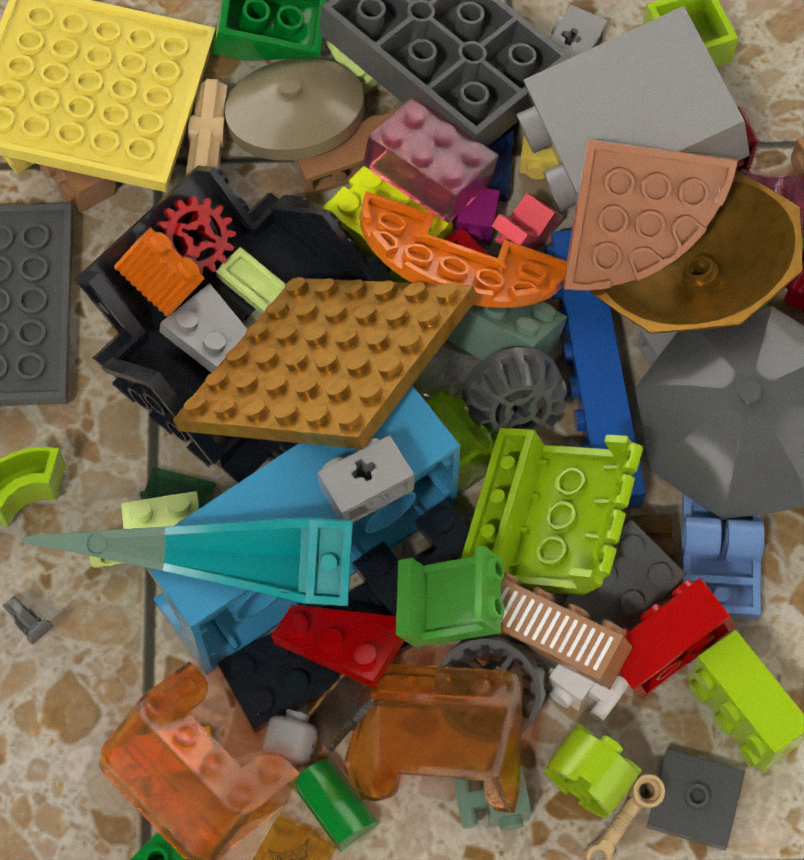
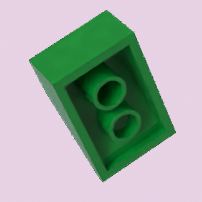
M220 0L212 54L243 61L319 57L322 44V35L319 34L321 6L327 0Z

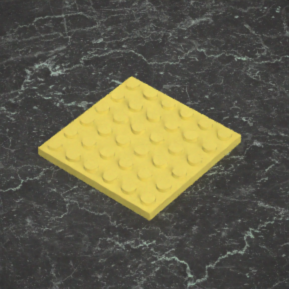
M9 0L0 21V156L166 192L196 100L198 87L202 81L212 50L216 28L93 0Z

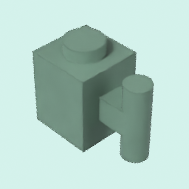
M522 764L482 771L480 779L482 790L472 792L469 777L453 780L463 829L477 827L476 811L484 809L487 812L489 827L499 826L501 831L523 827V821L530 819L531 807Z

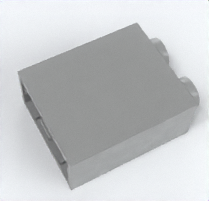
M684 6L524 79L533 107L517 113L516 116L533 154L551 146L559 165L543 171V174L560 211L576 205L587 139L731 158L737 161L750 156L745 121Z

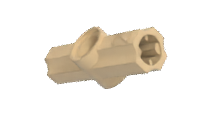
M206 79L198 87L194 115H190L188 123V144L190 148L186 170L187 175L198 165L217 168L220 166L221 148H225L227 138L225 105L228 98V86L221 83L218 79Z

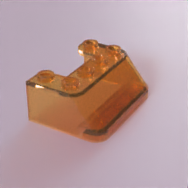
M190 661L139 699L103 744L98 763L103 774L185 860H219L288 802L300 773L283 756L277 753L267 752L260 754L242 768L189 714L190 711L204 701L208 692L206 678Z

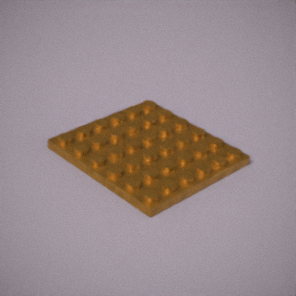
M293 278L285 285V288L276 299L266 307L265 312L247 329L246 334L226 354V357L218 367L206 377L205 382L195 394L185 402L184 407L173 418V421L178 430L184 432L363 450L477 300L478 296L473 285H456L454 283L425 285L423 282L405 283L333 280L331 278Z

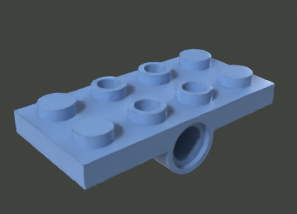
M682 493L681 569L687 575L681 580V584L689 579L694 583L701 578L730 614L731 618L759 620L761 616V558L764 549L763 521H760V515L722 520Z

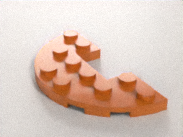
M367 191L365 192L359 216L360 227L365 240L382 262L411 283L423 282L425 285L447 283L473 285L478 296L473 305L495 308H513L536 304L555 295L563 287L567 264L565 260L505 239L498 258L429 235L435 215Z

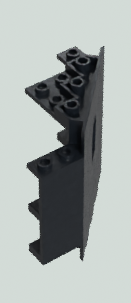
M198 165L75 278V281L118 333L92 357L102 366L101 368L106 373L116 378L112 382L113 386L133 403L137 402L146 410L151 408L153 411L149 414V417L170 435L174 434L185 443L189 441L190 444L186 447L187 450L208 468L212 464H216L233 480L239 483L253 474L266 460L272 461L298 443L179 431L173 418L184 407L185 402L201 387L211 372L159 332L160 323L167 316H164V313L159 311L158 307L153 306V303L148 301L147 297L143 296L142 292L136 289V286L131 285V282L127 281L125 276H122L119 271L115 270L114 265L150 227L155 232L163 233L164 230L156 224L159 221L167 222L168 218L163 212L165 209L169 208L176 211L175 201L180 199L188 206L189 197L196 196L198 205L201 204L204 198L211 199V209L218 205L224 207L220 214L221 218H232V221L226 225V228L236 232V236L227 239V243L234 246V250L223 252L226 259L241 247L285 284L298 277L304 279L331 278L333 280L395 281L389 274L391 272L390 268L378 256L361 254L360 248L353 241L351 235L341 227L342 224L339 218L333 212L315 209L312 203L302 196L283 195L278 199L272 193H267L249 210L246 202L231 191L227 185L229 184L227 176L219 168ZM195 212L184 214L177 222L183 224L189 222ZM211 220L210 226L213 230V233L215 235H218L217 228L214 222ZM197 230L182 231L193 238V244L194 242L208 241L198 235ZM173 237L175 248L180 253L181 246L177 238ZM205 249L201 251L196 261L205 259L214 250ZM217 261L214 262L217 270L222 264ZM205 266L202 273L205 279L177 307V309L210 283L242 323L256 310L217 278L216 272H209Z

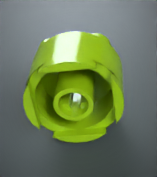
M576 723L548 761L544 774L565 795L570 792L580 799L578 803L580 806L599 817L608 818L617 809L637 778L641 775L642 770L635 763L620 755L623 748L615 740L606 735H603L599 740L589 729Z

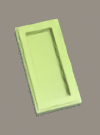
M241 247L227 259L225 264H222L215 271L217 278L261 314L265 312L266 307L276 299L286 285Z

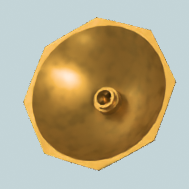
M735 171L726 200L722 206L720 205L715 216L707 225L705 233L690 249L660 271L637 281L635 279L611 286V288L591 290V294L650 334L741 325L802 273L800 207L739 171Z

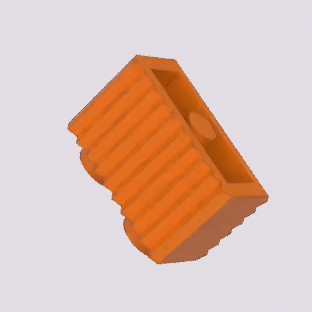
M151 227L114 265L115 270L119 271L122 276H125L126 280L131 282V285L136 286V289L141 291L142 295L146 296L148 301H151L153 306L158 307L159 311H162L164 316L167 317L205 279L200 274V270L194 261L179 255L172 248L170 239L161 232H155Z

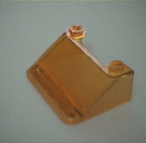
M390 664L375 689L366 686L343 763V769L361 800L381 801L393 797L398 792L401 774L485 781L483 795L489 807L499 812L515 813L520 787L523 687L519 677L515 673L505 670Z

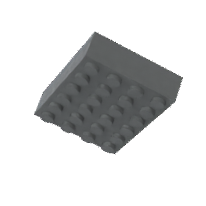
M329 0L321 6L319 34L470 160L475 158L517 123V113L533 107L524 79L572 58L571 55L502 0Z

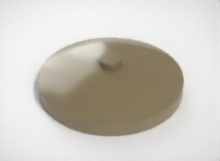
M319 58L286 59L263 66L247 75L234 87L225 105L226 123L234 142L252 155L280 161L306 159L336 148L354 134L365 114L363 88L356 75L338 63Z

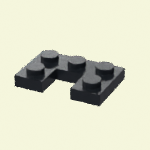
M444 499L415 519V526L435 550L419 561L422 565L461 559L470 528L449 501ZM383 541L353 561L352 565L353 569L388 615L396 616L398 559Z

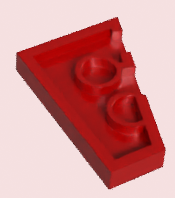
M291 605L271 635L274 644L374 689L405 642L396 636V616Z

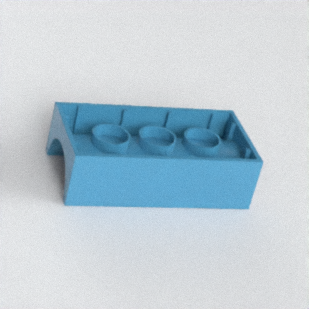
M413 385L372 439L378 438L381 440L388 435L392 437L414 473V490L353 522L350 577L356 573L352 562L384 541L392 549L419 530L415 526V519L444 499H447L452 507L457 504L461 445ZM298 443L174 526L301 517L337 519L319 489L317 472L321 471L322 467L330 460L337 457L344 459L356 453L358 449ZM146 568L162 592L153 598L156 606L206 675L218 668L217 662L251 645L275 629L291 605L306 607L310 605L229 585Z

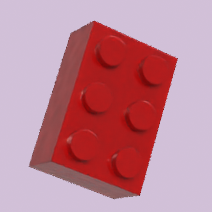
M701 578L694 583L690 579L683 582L671 593L674 597L662 607L659 604H655L640 616L642 622L631 631L627 628L623 629L625 631L623 636L630 643L632 649L620 673L641 699L736 628L730 614Z

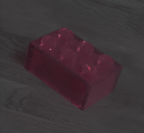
M411 98L368 136L363 166L449 224L490 184L498 155Z

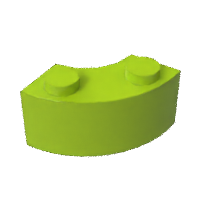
M26 448L0 458V525L9 527L14 516L30 503L39 500H56L66 469V464L59 448Z

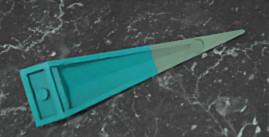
M301 517L27 535L21 539L24 543L161 570L306 604L348 606L353 520Z

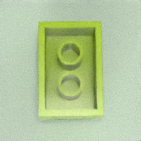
M737 630L697 657L688 677L690 682L689 689L700 703L706 702L714 712L713 718L718 728L725 735H732L740 746L738 750L741 757L750 767L756 766L762 774L800 746L804 740L803 712Z

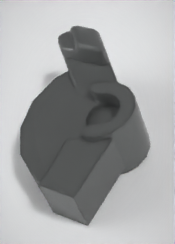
M15 595L3 604L5 610L15 620L16 626L31 644L37 642L53 628V624L49 620H41L31 609L28 610Z

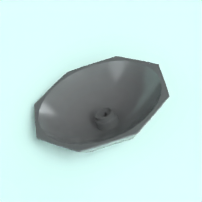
M766 307L760 308L738 326L677 332L636 386L650 470L722 520L803 508L804 326L776 308Z

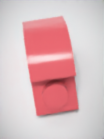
M526 193L511 216L499 214L492 224V227L500 232L495 241L502 245L505 239L538 251L547 242L565 215L537 195Z

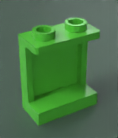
M483 545L475 548V556L430 565H422L413 558L398 560L396 636L414 647H422L501 634V619L504 616V604L501 599V581L504 578V565L501 558Z

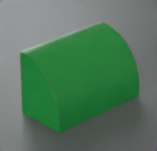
M331 758L318 761L291 778L293 788L339 852L379 824Z

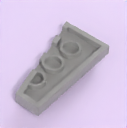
M209 283L160 323L159 332L212 373L224 360L226 354L246 334L247 328Z

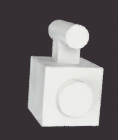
M557 665L548 678L546 688L551 691L549 695L559 705L565 708L572 706L577 711L580 710L588 697H591L597 703L591 710L590 715L602 723L627 690L629 684L623 677L617 676L609 690Z

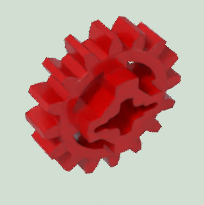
M192 196L188 199V206L180 199L175 201L176 211L169 208L165 209L163 212L168 218L167 222L159 221L156 225L164 230L163 234L172 242V248L183 258H189L194 261L202 275L204 266L209 272H215V261L221 264L227 262L223 252L234 250V246L227 243V239L236 236V232L227 230L226 225L232 221V218H221L220 214L224 208L222 205L211 209V199L204 198L201 204L198 205L197 197ZM195 212L189 222L185 224L177 222L184 214ZM211 220L214 222L217 228L218 235H215L213 233V230L210 226ZM197 230V234L208 241L194 242L193 244V238L182 231ZM173 237L177 238L181 246L180 253L175 248ZM205 249L214 250L205 259L196 261L201 251Z

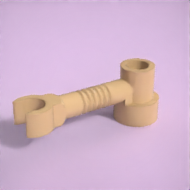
M646 774L640 775L627 793L628 799L621 807L619 814L616 815L617 817L614 818L602 837L595 844L589 845L584 850L583 860H589L596 850L602 852L603 860H612V853L615 850L616 844L639 810L643 809V807H655L663 801L665 787L657 776ZM642 784L646 788V794L643 798L639 793Z

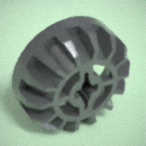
M514 347L498 351L486 357L473 368L463 385L462 402L475 432L480 436L488 437L491 442L495 443L499 428L535 430L538 436H540L538 428L542 425L551 429L557 422L555 415L560 416L566 407L564 397L567 394V388L556 363L551 357L537 349ZM543 396L545 405L537 411L536 403Z
M489 635L461 640L451 648L438 668L435 679V694L439 708L447 721L456 730L469 738L494 743L517 737L533 723L546 696L547 688L544 687L543 683L545 675L543 665H537L533 659L534 651L529 646L524 649L514 642L515 638L509 635L504 637ZM489 653L503 655L500 661H491L484 666L476 661L480 656ZM514 664L517 665L521 672V691L512 686L513 674L511 669ZM471 667L478 671L472 684H470L469 679ZM500 674L496 682L497 685L491 688L488 694H484L489 681H493L495 676ZM508 693L515 697L512 701L501 704Z

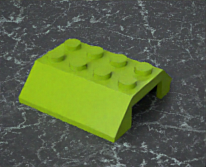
M499 428L461 559L475 556V548L484 545L501 558L504 572L518 578L522 582L520 587L527 590H534L537 587L546 592L583 596L602 586L604 578L611 573L617 550L612 546L617 544L620 539L626 513L622 510L628 507L635 478L631 475L638 470L643 447L632 442L628 436L606 435L604 442L609 449L544 445L535 430Z

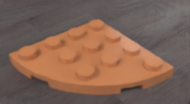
M587 139L563 288L568 290L607 289L635 279L637 281L674 262L705 233L707 225L715 216L720 205H723L733 182L738 161L731 158Z

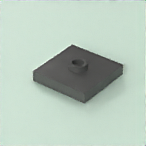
M666 749L659 774V779L665 787V796L659 805L651 807L646 828L725 851L728 846L745 771Z

